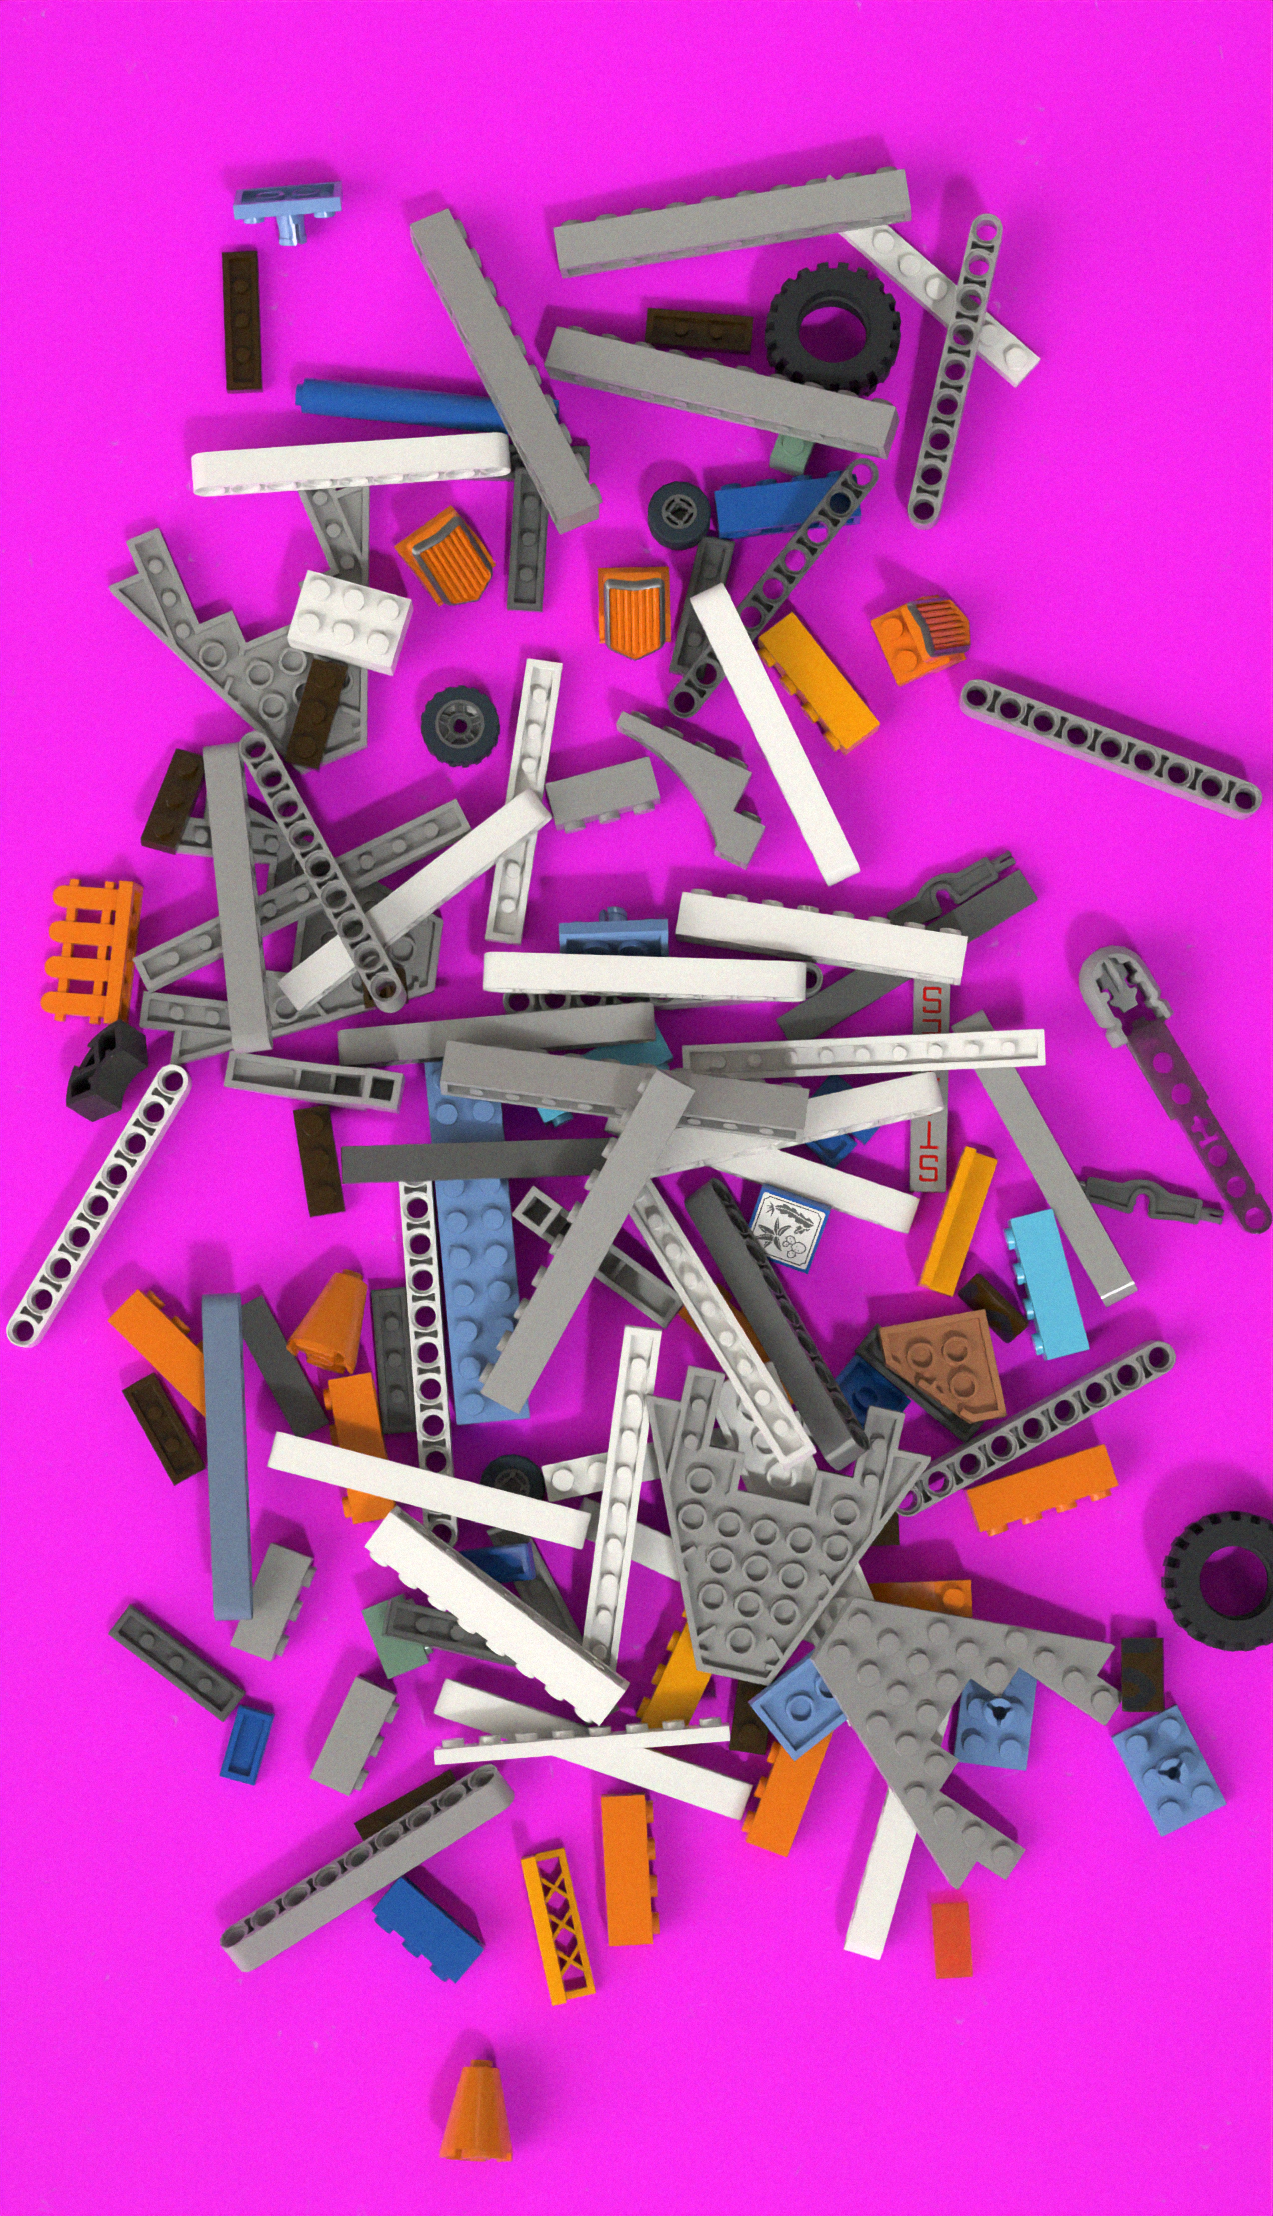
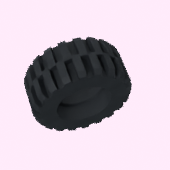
M828 262L818 263L815 271L810 272L808 267L798 271L795 280L788 278L782 284L780 294H775L770 305V311L767 313L765 347L767 348L766 357L769 366L775 368V374L783 375L794 383L804 385L805 382H813L821 385L827 391L838 393L839 390H847L855 393L858 397L862 394L868 397L876 391L879 383L885 382L897 358L901 339L900 312L895 311L896 301L891 293L885 294V284L878 278H875L873 281L867 278V270L858 267L856 272L848 270L849 263L838 262L837 268H829ZM837 307L845 309L854 314L863 324L866 331L865 345L862 351L850 360L838 363L821 361L809 354L800 342L799 329L803 319L811 312L820 308Z
M1222 1511L1220 1513H1211L1203 1516L1202 1519L1190 1523L1184 1528L1185 1531L1179 1537H1175L1170 1545L1172 1549L1168 1556L1165 1555L1163 1562L1165 1572L1164 1577H1161V1587L1165 1589L1166 1597L1164 1601L1167 1609H1170L1174 1615V1621L1194 1640L1206 1646L1224 1651L1246 1652L1256 1650V1647L1267 1646L1273 1643V1524L1271 1520L1248 1512ZM1229 1546H1238L1253 1552L1263 1563L1267 1574V1588L1260 1604L1252 1611L1238 1616L1224 1615L1214 1610L1204 1599L1200 1588V1573L1205 1561L1217 1550Z

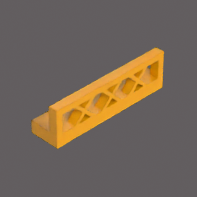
M968 1146L963 1149L917 1285L949 1297H953L998 1162L997 1159L976 1153L977 1149Z
M565 1847L522 1856L521 1864L552 2006L567 2003L568 1999L596 1993ZM559 1857L562 1872L555 1884L541 1876L538 1861ZM563 1878L566 1892L558 1887ZM543 1884L551 1888L546 1897ZM555 1891L569 1901L570 1908L562 1920L548 1911L547 1903ZM570 1915H572L574 1928L566 1924ZM551 1920L559 1924L554 1934ZM562 1928L573 1933L577 1938L578 1944L570 1957L556 1948L555 1939ZM578 1951L580 1952L582 1964L574 1960ZM558 1956L567 1961L562 1970ZM570 1964L584 1972L586 1987L566 1991L563 1975Z

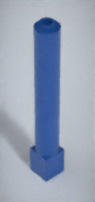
M305 377L303 384H297L295 405L301 406L302 413L485 433L499 432L509 435L491 398L486 396ZM553 400L557 410V414H554L558 422L560 413L559 400Z

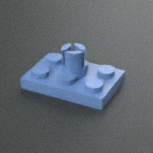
M342 181L236 190L233 203L235 220L243 219L245 224H256L264 222V217L276 216L279 228V245L295 246L298 243L304 244L307 242L304 214L314 213L316 218H328L335 216V211H341L343 201Z
M608 907V913L604 909L600 911L599 922L575 921L559 923L560 954L669 957L668 919L627 921V912L623 908Z
M815 1649L748 1701L753 1710L794 1761L847 1720L810 1660V1656Z
M1019 1668L1000 1698L972 1679L968 1681L960 1694L953 1751V1756L959 1759L958 1762L1026 1771L1037 1685L1035 1678Z
M1176 1704L1166 1708L1164 1712H1158L1111 1736L1161 1837L1227 1804Z

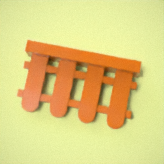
M70 879V886H58L53 892L55 904L62 908H67L66 921H55L49 927L50 938L58 943H63L62 956H52L45 962V972L49 976L59 979L57 992L50 991L42 996L40 1001L41 1007L44 1011L55 1014L54 1020L57 1022H66V1015L90 1017L89 1023L94 1025H101V1018H104L103 1023L107 1025L119 1019L128 1024L135 969L133 958L136 957L144 887L133 881L120 880L119 889H116L117 883L105 881V888L81 887V880ZM78 909L102 911L101 924L77 922ZM113 912H116L115 924L112 925ZM74 944L98 946L97 959L73 957ZM109 947H112L111 960H108ZM70 980L94 982L93 995L69 993ZM105 983H108L107 995L104 996Z

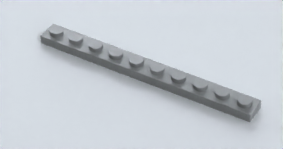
M454 799L335 858V861L354 893L461 840L472 829L457 799ZM320 866L316 869L314 876H325L329 872L330 866ZM305 873L258 896L262 938L323 908ZM336 896L332 899L331 904L346 896ZM219 916L133 958L149 993L223 958Z

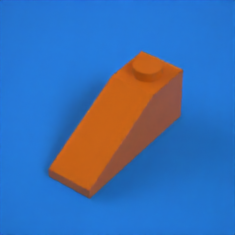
M971 1580L868 1583L875 1601L973 1617Z

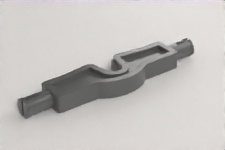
M1007 850L991 861L984 857L958 873L937 875L921 887L916 897L888 912L887 919L890 920L891 925L904 926L905 922L924 924L934 920L942 914V909L936 898L937 892L945 891L956 905L963 904L981 889L997 881V873L1016 864L1014 857L1010 858L1012 854Z
M1088 1177L1086 1182L1077 1180L1087 1199L1093 1204L1129 1214L1133 1212L1137 1196L1145 1194L1149 1198L1147 1215L1151 1219L1179 1221L1193 1225L1198 1224L1199 1220L1222 1224L1223 1218L1209 1216V1214L1224 1216L1223 1209L1202 1206L1203 1201L1200 1199L1168 1193L1162 1186L1152 1181L1139 1179L1118 1183L1094 1177Z

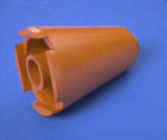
M343 1269L342 1273L333 1274L288 1339L286 1349L292 1355L297 1357L298 1352L301 1351L308 1357L306 1362L311 1365L339 1374H344L347 1368L348 1372L353 1374L357 1364L368 1287L362 1281L363 1276L348 1269Z
M471 2060L470 2067L462 2068L441 2142L439 2158L486 2162V2160L497 2159V2162L513 2161V2148L500 2069L492 2068L493 2061Z

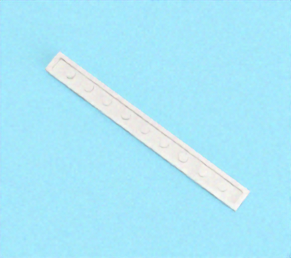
M1044 1029L682 1046L683 1068L700 1075L722 1073L729 1076L730 1079L1046 1065Z
M647 1179L628 1214L782 1468L786 1471L817 1453L652 1180Z
M625 1325L582 1641V1647L615 1672L650 1423L646 1395H653L662 1334V1329Z

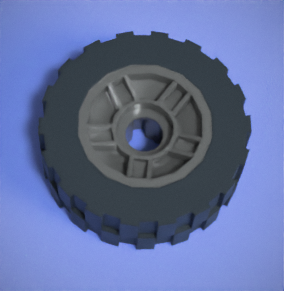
M458 685V687L454 688L450 686L445 688L444 691L433 695L434 698L427 702L425 712H422L421 716L422 737L431 755H434L439 762H445L450 767L455 768L456 766L467 768L472 764L477 765L485 757L488 758L492 754L491 750L493 747H496L498 736L500 735L497 710L494 704L490 702L489 697L479 693L478 689L473 687L471 689L466 688L464 685ZM461 719V722L467 725V729L462 733L454 730L456 720Z

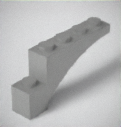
M622 711L616 723L617 731L637 741L655 754L678 776L689 790L704 814L716 844L714 855L747 870L766 826L760 824L762 819L755 814L745 810L741 814L735 812L751 780L752 772L747 770L748 765L734 757H729L728 760L714 755L716 750L705 743L697 741L693 745L683 740L684 735L671 727L664 726L662 730L650 724L651 719L640 712L632 711L631 714Z
M230 1050L224 1087L366 1112L367 1108L399 1114L406 1078L402 1073L368 1067L358 1068L318 1064L249 1053L235 1054L234 1051Z
M535 1186L530 1189L512 1213L513 1217L551 1245H553L559 1233L566 1236L572 1223L566 1220L570 1212ZM612 1244L595 1277L666 1329L684 1306L676 1291Z

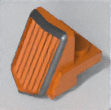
M451 505L394 546L398 555L415 574L422 587L439 607L444 603L449 606L479 601L493 576L492 568L496 566L481 540Z
M669 567L598 568L600 643H606V646L611 651L637 661L661 649L665 642H671Z
M938 594L921 597L899 606V608L870 621L899 687L932 672L934 674L966 660L964 653L971 647L969 619L952 600L946 597H939Z

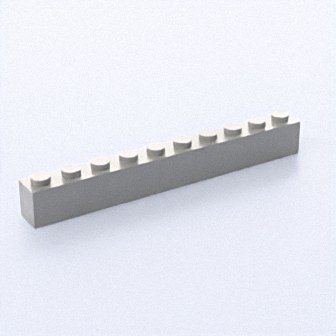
M892 166L878 169L876 174L862 176L861 173L854 172L841 176L840 180L827 182L826 179L818 178L806 182V185L798 187L782 184L772 187L769 192L763 193L746 190L737 193L736 197L722 199L720 196H710L702 199L701 203L687 205L685 202H675L668 204L666 209L652 211L650 208H639L633 210L631 215L617 217L616 214H604L598 216L596 221L584 223L581 220H568L563 222L560 227L553 228L559 269L562 278L565 279L912 221L905 169L897 170L896 167Z
M445 209L409 224L411 243L559 534L561 535L598 519L599 504L603 502L600 491L595 483L589 484L585 476L587 468L580 453H573L569 445L572 443V439L564 423L558 424L554 414H557V410L550 394L544 395L539 385L542 382L539 372L534 364L528 365L524 357L527 353L519 335L513 336L509 328L512 323L506 308L497 305L494 299L497 294L493 282L489 276L483 277L479 269L482 267L475 248H468L465 242L467 234L461 220H454L449 209Z
M557 326L544 364L550 378L886 460L888 459L900 421L896 407L884 399L874 398L872 401L861 399L855 393L847 390H839L838 393L831 392L813 382H805L802 385L791 382L790 379L779 374H771L770 377L760 375L755 370L746 366H737L735 369L723 366L721 362L712 358H703L701 361L689 358L686 353L678 350H669V352L659 351L654 346L645 342H636L634 345L622 342L619 337L611 334H602V337L589 334L587 330L578 326H569L568 329Z
M458 1039L456 1042H446L440 1088L441 1095L621 1119L628 1105L631 1104L636 1107L643 1094L639 1093L637 1089L646 1072L654 1075L657 1067L648 1063H639L636 1066L626 1065L611 1058H604L600 1061L589 1060L573 1053L565 1054L564 1056L551 1055L542 1049L514 1050L505 1044L484 1046L477 1045L472 1040ZM675 1068L672 1071L663 1070L696 1088L677 1124L678 1127L797 1143L803 1142L810 1089L802 1088L796 1083L768 1084L759 1078H747L745 1080L730 1079L729 1076L722 1073H711L709 1075L694 1074L691 1070L685 1068Z
M659 1068L656 1069L654 1075L646 1072L637 1089L639 1093L643 1094L636 1107L631 1104L628 1105L619 1124L625 1126L619 1139L610 1138L601 1155L607 1159L601 1172L596 1169L592 1171L584 1186L586 1190L590 1191L583 1204L578 1201L574 1204L566 1219L572 1223L566 1236L559 1233L549 1250V1253L554 1255L552 1262L548 1268L542 1265L531 1283V1285L537 1288L531 1300L523 1298L513 1316L519 1320L513 1333L506 1329L496 1347L497 1350L502 1352L496 1364L488 1362L478 1380L484 1384L480 1392L481 1394L517 1414L520 1413L696 1091V1088Z

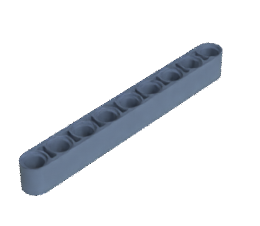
M240 1292L203 1294L202 1327L215 1621L253 1619V1583Z

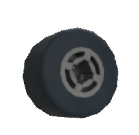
M674 481L663 485L653 494L648 504L647 519L651 535L660 545L671 550H686L695 547L710 528L711 506L707 496L699 487L688 482Z
M516 1454L502 1455L491 1461L483 1471L479 1483L538 1500H543L545 1493L544 1476L538 1465L529 1458Z

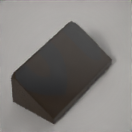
M977 1273L958 1291V1296L973 1311L985 1309L988 1326L1005 1343H1010L1029 1326V1322L981 1274Z
M1122 1638V1711L1164 1712V1638Z

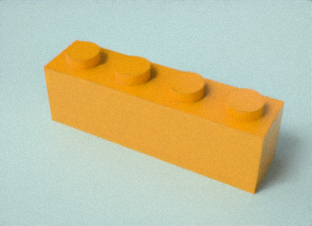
M793 612L758 637L760 649L757 650L759 657L768 668L774 665L782 676L779 678V682L790 696L796 693L803 702V705L800 707L802 712L812 724L818 721L825 730V733L822 735L824 740L834 752L839 749L845 756L879 730L880 722Z
M684 1608V1611L681 1616L687 1618L686 1611ZM687 1621L682 1632L674 1631L666 1650L672 1652L667 1665L659 1663L651 1681L657 1687L651 1699L644 1696L636 1713V1717L641 1719L640 1723H648V1729L663 1728L662 1722L669 1720H684L685 1726H688L712 1675L711 1673L697 1671Z

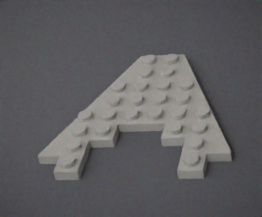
M688 1365L681 1401L647 1394L646 1404L697 1671L769 1686L929 1465L931 1456L898 1449L905 1419L904 1412L868 1404L863 1430L870 1442V1450L856 1459L852 1476L816 1468L808 1504L738 1489L745 1453L710 1445L725 1373Z

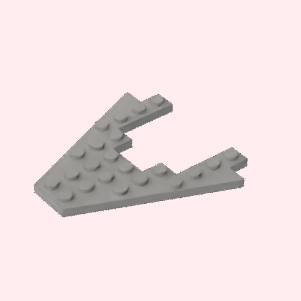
M370 486L345 487L338 491L335 488L298 490V494L330 567V570L321 574L369 587ZM159 527L126 541L139 574L108 586L111 593L255 731L266 734L274 749L283 758L286 755L313 658L348 667L349 670L322 766L368 748V669L290 647L287 636L291 624L249 642H245L233 611L199 624ZM304 581L298 583L301 590ZM292 765L301 775L313 771Z
M207 796L204 818L190 817L177 854L213 858ZM249 808L254 862L269 865L266 892L304 874V871L279 824ZM301 838L298 846L305 847L311 843ZM376 881L353 894L365 914L393 891ZM347 897L330 904V906L339 907L343 905ZM324 908L298 920L292 969L338 935ZM432 913L384 950L394 968L405 969L409 1000L435 992L444 921ZM374 957L364 967H374L378 964L380 957ZM266 970L273 1039L379 1009H365L362 979L358 971H356L310 1008L299 1013L277 985L287 973ZM144 991L139 1027L175 1032L171 1065L180 1066L234 1050L228 1001Z
M853 1596L849 1597L810 1656L813 1665L946 1880L957 1890H959L976 1862H979L1006 1880L1026 1850L939 1791L959 1759L931 1741V1738L968 1681L972 1679L1000 1698L1020 1668L1104 1726H1106L1122 1701V1693L1097 1676L1115 1648L1110 1643Z

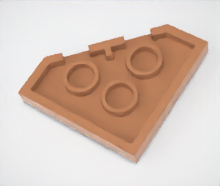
M985 1309L882 1327L877 1330L884 1366L967 1423L972 1424L1007 1416Z

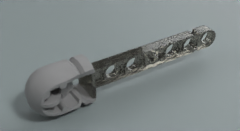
M1110 945L1096 950L1083 962L1079 972V989L1099 1027L1107 1029L1105 1037L1112 1049L1126 1044L1171 1121L1176 1119L1221 1197L1233 1206L1229 1210L1239 1227L1248 1234L1264 1233L1272 1224L1271 1210L1261 1193L1255 1194L1254 1181L1206 1102L1209 1096L1164 1021L1170 1018L1174 1011L1166 999L1160 998L1161 989L1137 953L1126 947ZM1128 971L1130 975L1127 977V982L1130 985H1137L1145 998L1144 1003L1146 1007L1152 1009L1156 1018L1151 1021L1146 1020L1144 1016L1130 1023L1133 1027L1131 1033L1125 1035L1121 1029V1021L1119 1018L1114 1017L1107 1004L1110 995L1107 992L1101 993L1100 989L1109 990L1113 997L1109 1002L1110 1006L1119 1007L1123 1013L1138 1005L1135 999L1137 988H1129L1124 980L1128 975ZM1158 1053H1166L1172 1059V1067L1167 1073L1157 1072L1153 1066V1059ZM1176 1084H1184L1190 1089L1191 1097L1186 1104H1178L1173 1100L1171 1093ZM1196 1115L1199 1119L1206 1118L1208 1124L1204 1126L1207 1135L1211 1137L1216 1133L1218 1140L1210 1141L1201 1148L1199 1142L1206 1139L1200 1131H1192L1191 1126L1195 1124L1193 1117ZM1214 1146H1221L1227 1152V1161L1220 1167L1212 1165L1208 1158V1153ZM1232 1177H1239L1245 1182L1246 1190L1241 1197L1235 1198L1227 1191V1183ZM1251 1208L1260 1209L1264 1215V1222L1257 1229L1249 1227L1245 1221V1215Z

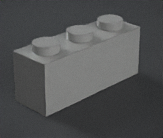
M649 756L545 784L557 831L564 829L566 834L581 831L586 828L585 823L599 820L600 824L615 822L621 819L620 814L630 811H634L635 815L649 813L655 810L654 805L660 804V794Z
M275 1542L270 1543L253 1586V1619L239 1621L230 1646L270 1662L275 1659L276 1655L283 1656L290 1636L284 1633L289 1621H297L303 1606V1602L298 1600L303 1586L310 1587L317 1570L316 1567L311 1566L314 1560L313 1557Z
M356 1676L309 1778L347 1796L352 1794L353 1789L361 1791L369 1774L368 1770L363 1769L369 1755L376 1758L385 1739L379 1735L384 1722L392 1724L400 1707V1704L395 1702L398 1693L362 1676Z

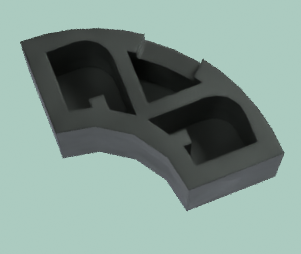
M121 1019L105 1027L88 1043L87 1046L91 1049L83 1059L80 1067L74 1065L68 1082L66 1107L91 1122L120 1111L122 1109L123 1095L128 1084L139 1072L148 1067L146 1036Z

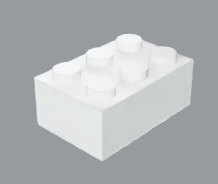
M307 570L287 639L290 647L394 676L414 609L412 600Z

